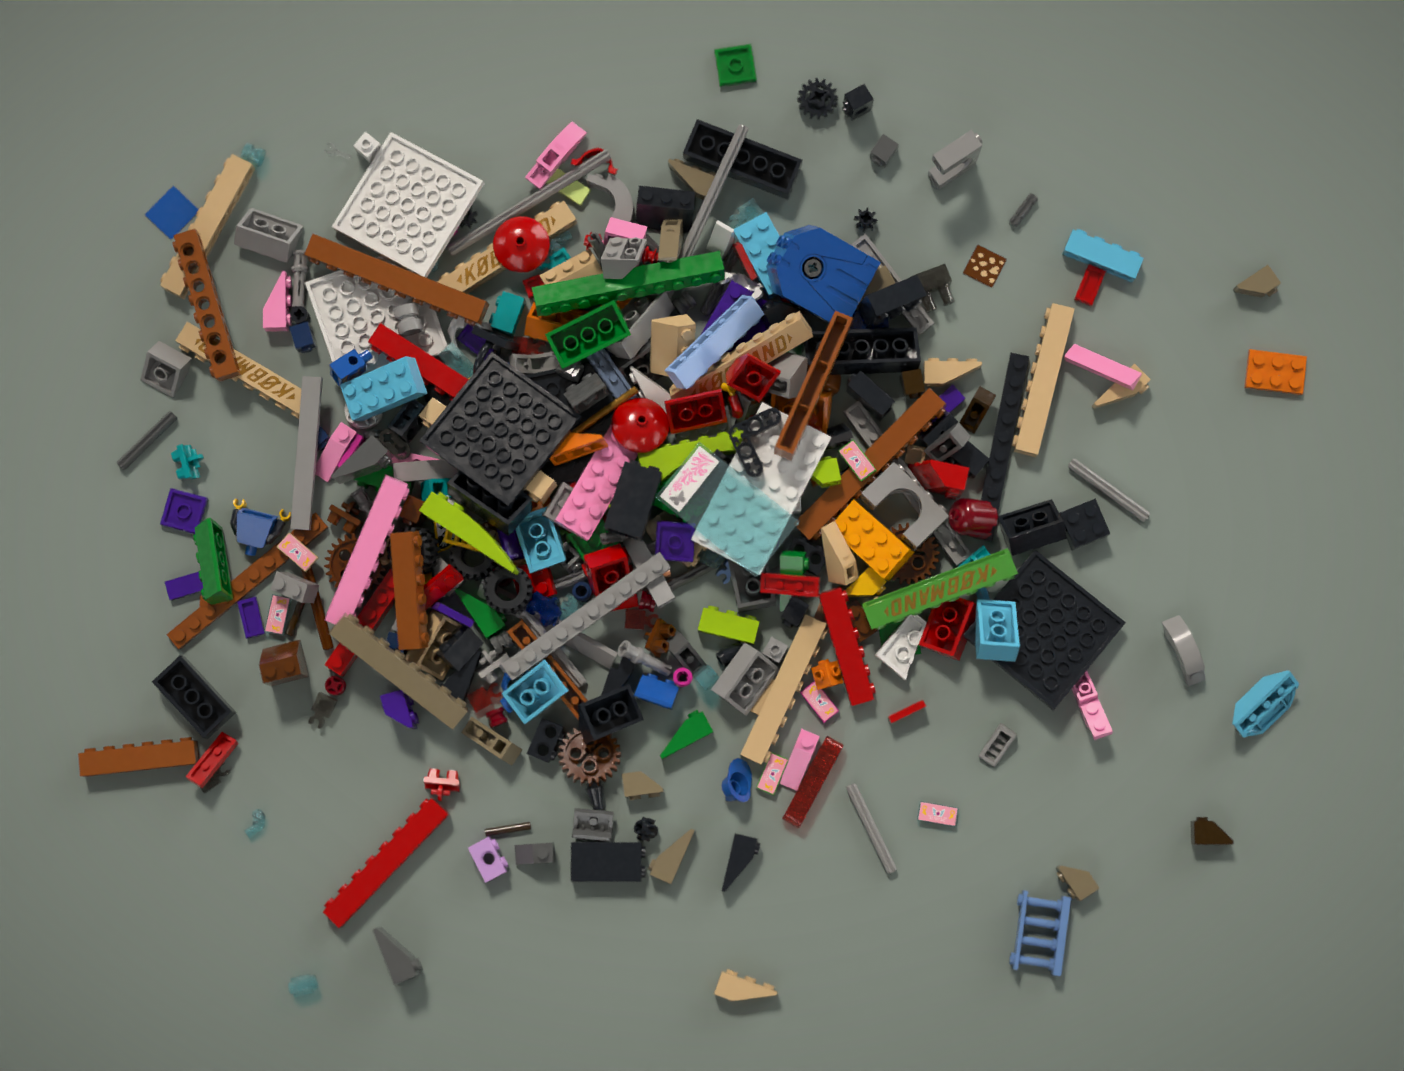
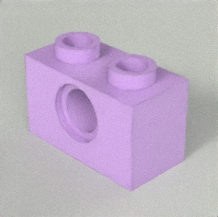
M487 837L468 847L485 883L508 872L506 867L509 866L505 857H500L497 851L500 849L495 839L492 840L491 837ZM488 853L494 855L495 860L492 864L485 862V855Z

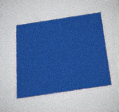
M173 185L146 212L145 216L169 239H172L173 235H176L197 214L199 209Z

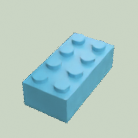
M767 212L735 228L734 238L742 244L757 274V279L763 285V290L770 300L777 296V294L772 291L766 265L768 264V256L777 247L776 242L779 234Z
M407 356L340 384L353 421H365L427 394L416 358Z

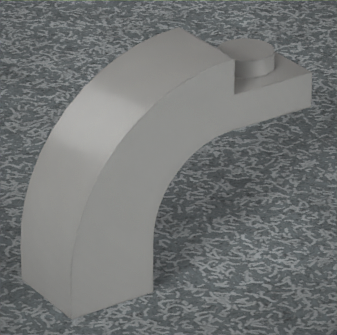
M610 173L607 180L600 174H588L586 179L588 186L604 191L614 199L615 209L612 218L632 222L634 215L633 202L625 184Z
M553 351L535 355L512 354L508 356L510 365L524 375L556 369L559 365Z
M1178 615L1163 621L1162 626L1165 637L1172 645L1179 659L1187 686L1189 687L1206 680L1205 666L1200 651L1184 620Z

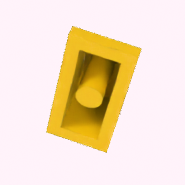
M869 566L846 589L848 597H873L875 594L879 596L886 589L884 585L887 581Z

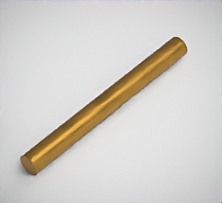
M633 386L573 429L572 432H584L619 405L637 394L638 390L636 387Z

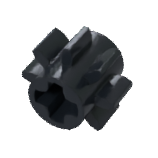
M472 206L466 213L468 214V219L465 220L463 218L460 223L461 228L468 226L471 229L473 223L477 224V220L474 217L478 213L477 211L472 212Z
M868 207L866 211L859 209V216H854V220L858 221L856 228H863V232L868 228L873 230L872 223L876 224L878 221L873 219L876 212L871 213ZM864 217H868L867 223H864Z
M642 817V820H638L635 823L634 832L638 834L637 839L650 842V839L656 837L658 827L654 825V819Z

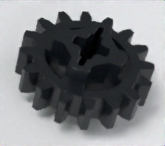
M816 78L814 83L808 80V86L802 85L803 90L798 91V95L801 97L797 98V102L801 103L799 109H804V115L809 113L810 119L815 115L820 120L821 115L827 118V112L833 114L834 110L832 107H837L835 101L838 100V95H834L837 90L836 88L831 89V82L826 85L825 79L819 82L818 78ZM810 91V97H807L805 100L806 94ZM817 96L818 99L821 98V101L814 100V98ZM830 98V103L826 107L825 101H827Z

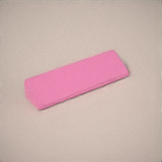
M1076 344L1064 356L1067 362L1130 390H1134L1142 373Z

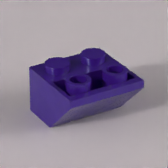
M402 690L380 695L385 715L408 728H418L419 718L417 712L414 713L411 705H414V700Z

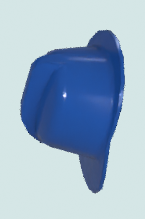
M737 758L730 763L728 775L722 781V791L725 795V800L728 802L736 800L747 802L750 798L752 773L749 765L743 759Z

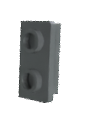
M575 808L572 837L578 840L611 841L614 812Z

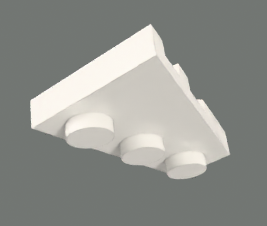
M911 614L906 616L875 654L876 657L903 680L907 678V672L913 662L915 651L927 623L918 615L912 616Z

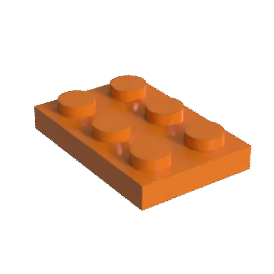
M1248 350L1244 388L1302 395L1307 356Z

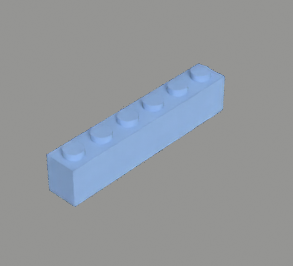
M742 295L665 369V372L676 388L685 390L691 388L700 376L707 373L708 368L712 364L718 362L726 351L733 348L734 343L738 339L744 337L747 331L760 321L764 313L753 296Z

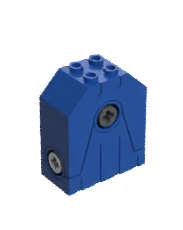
M807 225L785 232L779 236L775 251L771 252L767 258L768 264L766 268L773 293L829 324L835 311L852 317L881 262L826 230Z

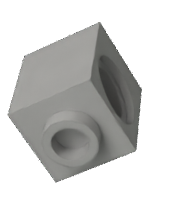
M771 637L762 654L779 665L788 646Z

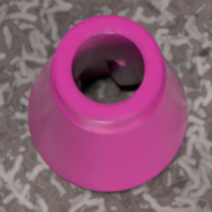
M679 668L674 672L673 680L676 685L686 687L692 681V673L687 668ZM681 675L686 676L687 680L685 682L680 681Z

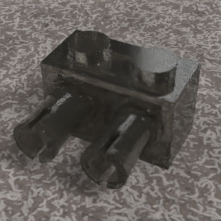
M946 264L916 274L927 294L922 300L926 313L937 309L931 295L935 291L939 292L943 306L955 302L949 289L952 279Z

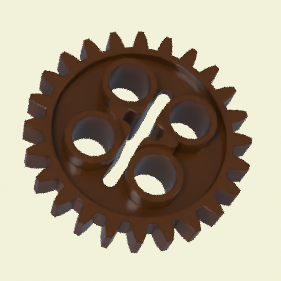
M906 523L905 528L899 524V530L891 527L892 533L903 543L905 542L901 539V536L909 528V523ZM935 537L928 538L923 543L922 548L913 551L914 553L925 552V555H912L893 576V582L898 578L900 579V585H902L903 581L907 580L909 586L911 580L917 583L918 578L925 580V574L931 576L929 569L936 570L933 563L939 562L934 556L940 554L938 551H934L938 547V544H932ZM915 559H921L924 565L921 568H916L912 562Z
M352 533L351 539L344 535L345 541L338 538V545L331 544L334 550H327L331 556L325 557L329 564L324 565V567L330 568V571L325 574L332 575L329 582L336 581L335 588L338 587L342 578V572L346 569L349 559L347 561L341 559V552L348 550L351 557L353 548L358 540L355 533ZM379 553L377 559L379 560L384 554ZM380 560L376 571H371L370 577L372 580L369 585L371 590H374L372 584L380 585L377 580L378 578L384 579V576L380 574L381 571H387V569L382 567L383 564H381Z
M573 728V735L567 733L568 740L562 739L564 745L559 746L561 752L558 753V758L561 759L559 765L563 766L562 772L568 771L567 778L574 776V783L581 780V786H583L585 781H588V785L591 786L592 781L599 785L600 779L606 782V776L613 777L611 770L617 772L616 765H620L618 758L621 757V752L618 751L620 750V745H615L617 738L611 739L612 733L595 740L592 745L585 744L581 731H577L575 728ZM576 752L581 754L578 758L571 757ZM601 752L608 753V756L605 758L599 757V754ZM592 765L595 768L592 771H587L585 767Z

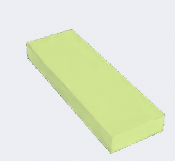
M557 169L546 184L552 183L566 173ZM576 180L558 192L581 206L591 192V189Z

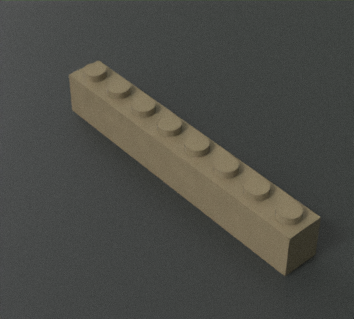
M344 613L329 634L453 730L467 713V704L459 697L455 699L450 695L452 692L447 687L437 685L435 683L436 679L430 674H423L420 671L421 668L416 663H409L405 660V655L397 649L396 651L389 647L390 644L385 639H378L373 635L375 632L370 627L360 625L358 623L359 619L350 613L348 615Z

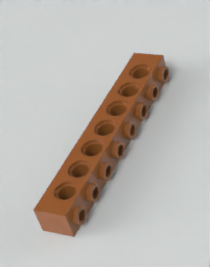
M196 229L173 235L175 239L172 242L173 247L180 256L178 264L181 271L184 270L186 276L183 277V281L191 294L188 295L191 306L195 307L194 319L197 324H200L199 336L202 342L205 341L206 348L204 353L207 360L210 359L212 365L209 367L212 378L215 377L219 382L240 376L241 372L200 233ZM194 249L191 256H186L187 250ZM198 266L199 271L196 274H191L192 268ZM204 284V289L201 292H197V286ZM204 302H209V307L205 310H202V304ZM215 320L214 326L208 328L207 322ZM219 337V344L213 346V339ZM225 355V361L221 364L217 363L218 357Z

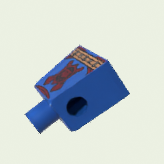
M353 349L329 364L330 375L341 389L340 384L365 373L366 363L373 359V356L367 349L360 354Z

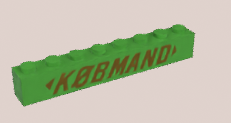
M1006 548L862 603L871 629L876 628L878 630L886 627L887 623L893 621L894 623L900 622L908 615L912 614V616L921 614L924 609L929 607L930 609L937 608L942 602H952L959 599L961 595L974 594L979 588L992 587L1000 580L1008 581L1018 573L1011 554Z

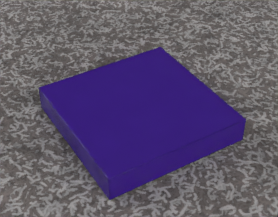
M170 488L160 525L195 534V527L202 522L208 498Z
M657 521L655 555L660 552L666 561L693 562L695 542L691 538L695 533L696 523Z
M435 602L430 607L471 628L474 620L442 603Z

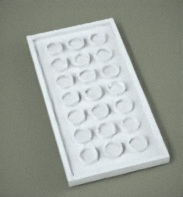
M762 402L756 414L773 407ZM781 411V421L777 426L750 438L762 463L763 473L757 478L750 477L746 473L736 452L691 538L692 541L758 575H761L831 440L830 436L807 425L792 461L774 454L775 445L789 416ZM770 412V417L765 420L764 416H761L764 427L768 426L766 424L768 420L775 422L778 414ZM753 420L750 425V429L753 431H757L761 427L760 422L757 420ZM744 446L740 450L741 455L745 457L749 456L752 452L749 446ZM754 456L752 459L744 462L745 464L749 462L751 465V469L749 471H753L756 474L758 473L757 469L760 468V466L754 465L753 459H756V457Z

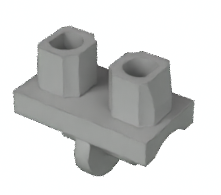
M486 650L482 651L484 657L479 660L482 666L476 670L481 679L484 678L489 684L494 682L498 677L493 670L497 667H500L506 673L501 665L510 659L505 650L497 655L495 650L489 654Z

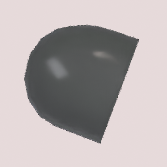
M581 361L564 369L561 368L560 364L556 368L557 374L577 383L584 371V365L581 364Z

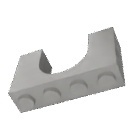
M970 130L933 155L932 161L935 167L929 170L928 177L937 190H940L976 166L982 148L981 143H983L977 133L974 134Z
M893 462L861 493L860 498L874 511L892 494L905 493L913 497L919 506V518L902 534L901 539L913 551H916L948 519V511L941 504L938 505L928 491L924 492L920 488V483L915 478H910L902 465H897Z

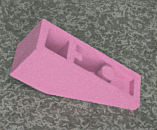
M340 422L316 464L315 475L329 483L332 478L331 475L339 468L337 464L358 434L355 430Z
M801 729L779 784L796 791L798 790L820 736Z

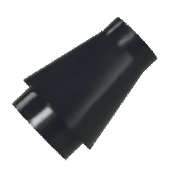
M738 641L735 644L718 650L716 658L723 667L729 665L742 647V643Z
M599 780V785L595 781H592L591 786L586 783L587 788L585 790L593 810L604 808V785L601 783V780Z

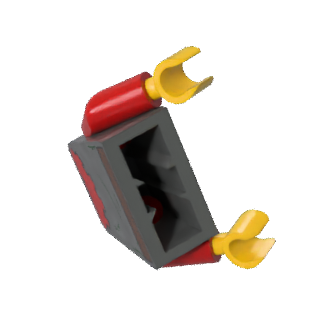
M727 383L721 384V389L729 392L730 396H728L731 405L729 412L736 419L735 425L756 415L762 402L768 404L772 394L767 392L762 400L758 402L740 391H736V389L728 386Z

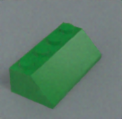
M612 300L545 334L561 368L564 369L630 336L631 332L616 300Z
M207 518L195 527L193 539L198 548L196 559L201 569L199 571V578L203 582L201 594L205 601L213 605L233 600L223 527L212 518Z

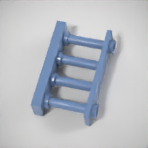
M1022 890V894H1018L1017 905L1020 906L1016 941L1014 953L1011 952L1009 964H1012L1013 969L1018 970L1019 964L1048 968V970H1051L1052 975L1061 976L1071 897L1061 896L1060 900L1052 901L1028 897V891ZM1026 905L1056 909L1059 912L1058 919L1052 921L1025 917ZM1024 924L1052 928L1053 931H1056V937L1052 940L1022 936ZM1021 944L1051 948L1054 951L1053 959L1045 960L1020 956Z

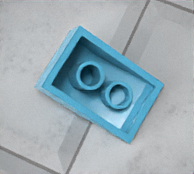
M547 507L530 512L515 528L530 574L567 561L559 526L542 515Z
M977 599L975 636L977 659L1016 661L1020 645L1015 602Z
M543 660L501 694L522 722L526 724L551 706L568 690L546 660Z

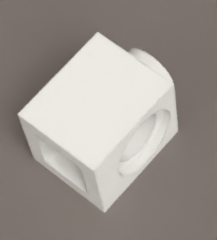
M364 132L353 145L356 152L370 163H372L382 147L367 132Z

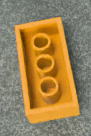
M854 499L834 521L849 548L887 581L891 580L914 553Z

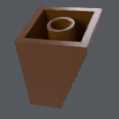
M301 640L262 649L259 668L263 684L276 686L309 677Z

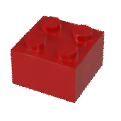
M620 543L583 555L589 585L595 597L630 573L627 556Z

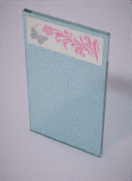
M700 442L696 444V447L656 496L657 499L755 577L800 522Z

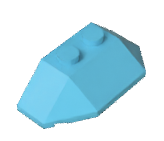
M1289 670L1262 677L1235 703L1232 724L1240 735L1248 737L1263 734L1291 707L1296 689L1299 687L1298 681Z

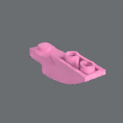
M571 122L538 157L537 163L526 175L525 179L539 190L542 189L562 162H565L587 132Z
M1086 671L1074 685L1072 691L1086 726L1089 727L1093 739L1097 740L1113 734V731L1099 702L1096 689Z

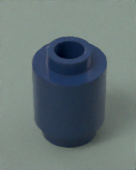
M586 582L576 583L572 590L573 596L580 602H588L594 595L590 585ZM586 589V595L582 596L581 591Z

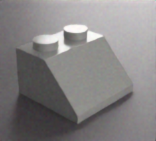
M158 341L147 351L140 380L174 397L188 374L192 358Z

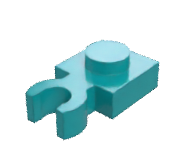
M563 247L548 257L551 261L550 263H543L539 268L541 271L546 268L550 270L571 259V257Z

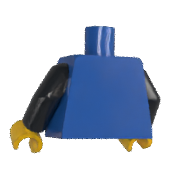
M236 498L233 500V505L236 508L233 509L230 525L234 535L237 537V542L246 544L245 554L255 556L257 547L264 548L267 544H272L280 536L286 524L285 522L291 519V512H289L287 517H283L284 509L279 512L280 519H277L278 516L247 509V503L244 499L242 504L237 506L238 499Z

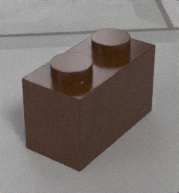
M408 495L399 516L408 527H422L427 516L419 510L424 501Z

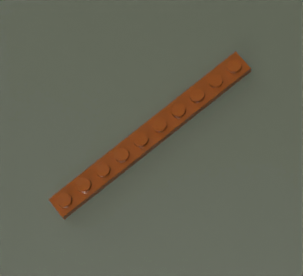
M315 512L312 515L311 530L294 529L291 534L307 546L329 527ZM280 542L231 581L233 600L213 605L205 602L166 634L179 650L233 607L237 601L244 598L290 560L288 556L277 548Z

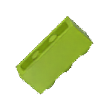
M708 605V608L703 607L698 631L754 645L760 621H757L755 616L745 615V617L737 616L738 612L727 610L724 613L720 612L718 607Z

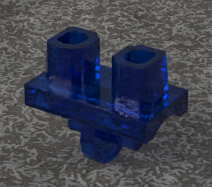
M538 591L533 593L532 599L526 608V611L531 615L537 612L541 614L539 621L544 627L551 624L555 627L559 624V618L562 615L561 608L557 605L559 599L557 597L549 599Z

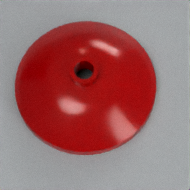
M519 216L505 221L497 229L493 239V250L497 260L504 268L516 273H526L537 269L544 263L549 254L550 240L546 229L541 223L530 217ZM523 239L524 242L522 244H518L517 240Z
M633 398L619 405L615 410L611 429L614 438L623 448L635 453H647L663 444L668 435L669 422L666 412L659 404L646 398ZM642 418L645 422L641 423L638 419Z

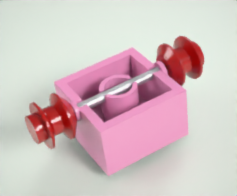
M610 217L602 242L606 248L609 238L637 237L645 239L647 226ZM586 234L584 239V246H586V250L592 247L590 242L588 241V236L591 237L590 234ZM649 246L644 249L640 258L643 265L646 262L651 264L658 263L657 248L654 252L650 251Z

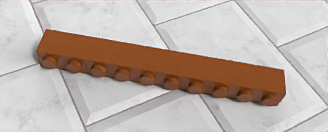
M312 234L304 253L311 263L319 265L321 262L326 264L327 269L334 272L339 269L344 271L343 275L352 279L354 276L361 278V282L367 285H371V283L377 284V288L388 292L390 289L395 291L394 295L403 299L408 296L413 298L412 302L418 305L428 304L430 305L429 309L439 313L441 310L446 311L447 316L457 319L459 316L465 319V323L472 326L482 324L490 305L487 301L315 234Z
M929 388L864 452L877 471L861 482L849 467L841 475V484L830 486L793 523L794 526L810 542L813 540L817 541L822 536L821 528L835 521L836 517L846 509L853 499L858 500L863 490L875 481L877 476L884 472L895 458L899 459L905 453L904 449L909 444L912 446L919 439L918 435L922 431L926 432L933 425L931 422L936 417L939 419L946 412V403Z

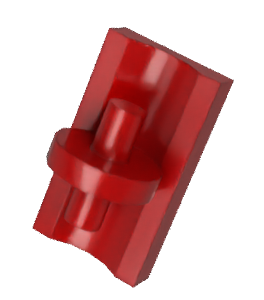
M430 768L427 777L424 776L425 789H431V794L437 795L438 801H442L443 796H450L451 791L460 792L457 771L449 770L447 771L446 778H440V770Z

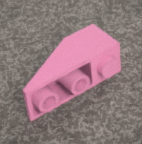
M282 271L263 308V328L266 332L289 331V325H292L291 314H289V307L292 306V297L289 295V288H292V280L285 271Z

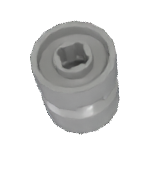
M416 303L403 304L393 309L395 319L399 321L397 328L400 336H410L423 331L421 319L417 318L419 310Z

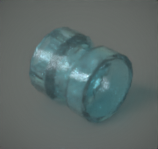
M247 142L242 149L240 158L247 162H252L254 166L260 167L264 161L266 150L255 148L253 144Z

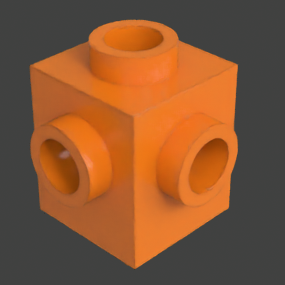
M829 659L819 661L818 666L811 668L817 690L844 683L838 661L829 662Z

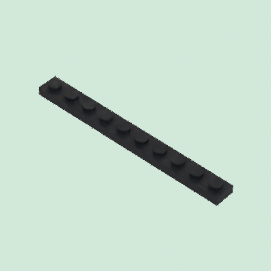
M1010 353L989 455L990 460L988 461L981 500L991 502L992 507L997 509V515L1029 356ZM993 526L992 530L990 531L991 536H989L986 539L979 540L992 542L995 526Z

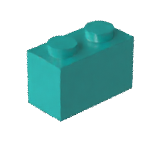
M503 291L501 296L498 295L495 304L497 306L496 312L491 314L489 320L491 329L514 337L526 304L525 298Z

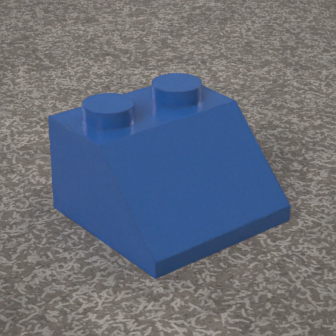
M650 673L647 676L642 675L634 694L635 698L672 710L680 689L676 686L675 682L668 679L665 682L658 680L659 676Z

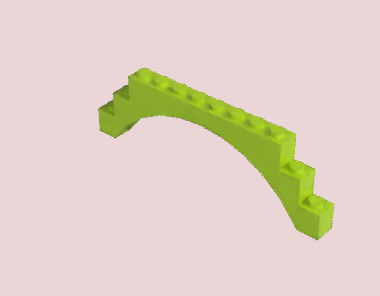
M735 430V434L732 436L738 438L740 442L736 443L738 447L742 442L741 433L743 431ZM721 432L711 438L709 436H702L696 441L682 440L677 445L663 444L660 448L651 452L638 453L641 466L647 468L654 466L660 469V472L663 474L661 486L687 463L699 446L710 455L717 449L724 455L736 454V450L728 432ZM831 456L821 458L811 479L822 488L841 484L837 458H832Z

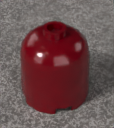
M960 498L952 504L948 513V521L952 530L978 539H986L991 536L990 531L992 527L997 525V509L993 508L989 501Z

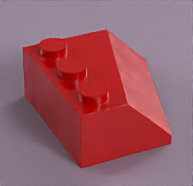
M936 460L922 461V463L916 462L907 466L925 491L945 495L944 498L956 500V498L961 497L965 490L969 471L968 467Z

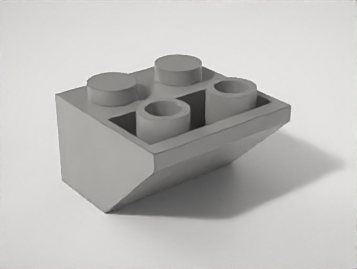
M637 237L609 238L601 257L604 279H623L639 263L647 244V239Z
M786 352L771 361L769 365L780 370L781 373L767 392L788 399L797 397L807 375L808 358Z

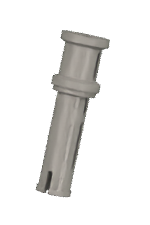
M306 250L292 251L294 255V265L291 267L292 272H294L293 308L296 306L304 307L305 273L309 270L307 267V256L304 255ZM300 282V292L298 297V283Z
M623 641L618 648V656L626 657L634 664L640 663L663 674V676H668L671 671L667 670V668L672 670L671 665L644 653L643 648L634 647L629 641Z

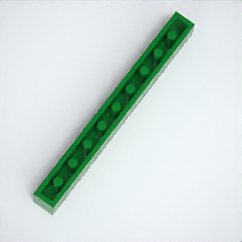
M720 251L679 258L670 263L659 262L634 267L623 279H604L602 273L532 287L537 316H549L553 313L568 312L579 308L585 309L599 304L605 305L612 300L625 301L635 297L641 298L645 295L661 294L666 291L681 290L691 286L697 287L702 284L717 283L725 280V272Z

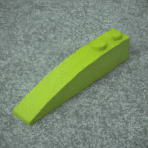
M441 492L438 494L430 493L420 508V512L512 573L519 574L518 569L498 542L480 524L463 512L464 507L456 502L453 505L447 502L449 498Z

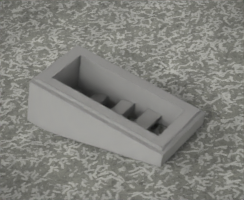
M1000 723L978 757L995 767L1017 736L1016 733ZM1002 731L1003 733L1008 735L1009 738L1007 739L999 733ZM998 738L1005 743L1004 746L995 741V739ZM993 744L1000 749V752H997L990 746ZM987 750L994 754L996 758L993 759L992 757L987 755Z

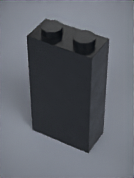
M633 460L624 462L604 524L605 531L642 542L663 478L659 468L654 466L643 467L641 463Z
M571 842V882H642V878L646 876V867L642 866V858H646V846H642V842Z

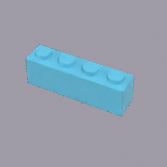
M1080 229L1072 230L1062 255L1087 265L1091 264L1105 270L1109 274L1132 283L1144 259L1135 251H1125L1118 244H1108L1103 238L1097 236L1093 238L1088 236L1087 232Z

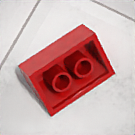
M721 389L664 401L671 434L727 422Z
M959 597V599L952 602H942L939 607L932 609L918 645L940 655L960 661L967 643L963 635L976 619V604Z

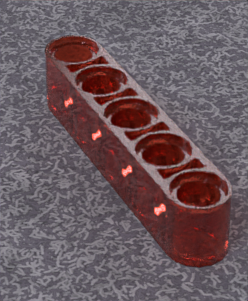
M826 736L782 820L800 828L844 744Z

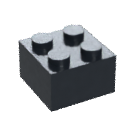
M1096 498L1060 512L1071 550L1083 547L1110 535Z

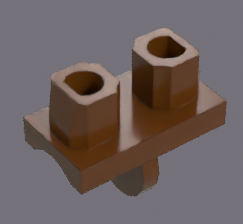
M352 501L350 504L342 503L341 507L346 509L345 512L332 504L329 507L331 512L327 521L337 526L341 518L346 519L347 522L343 530L351 535L358 527L361 528L364 524L362 521L351 516L352 513L357 516L360 513L355 508L357 504L355 501Z
M657 618L652 631L644 634V639L647 641L645 649L650 651L655 658H660L662 653H667L669 649L667 640L675 635L676 628L666 623L662 618Z

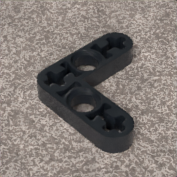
M776 408L764 410L733 425L729 430L730 440L746 473L752 478H757L763 473V466L750 438L780 423L781 413ZM770 412L778 414L775 422L768 420L766 421L768 426L764 427L761 416H764L765 420L770 417ZM753 420H757L761 424L760 429L757 431H753L749 427ZM734 430L743 431L741 438L743 441L747 439L748 442H743L737 447L736 443L740 442L737 437L732 436L735 434ZM744 446H749L752 450L751 454L747 457L742 456L740 453L741 448ZM754 456L756 457V459H753L754 465L760 466L756 474L753 471H749L751 469L750 463L747 462L745 464L744 462L752 459Z

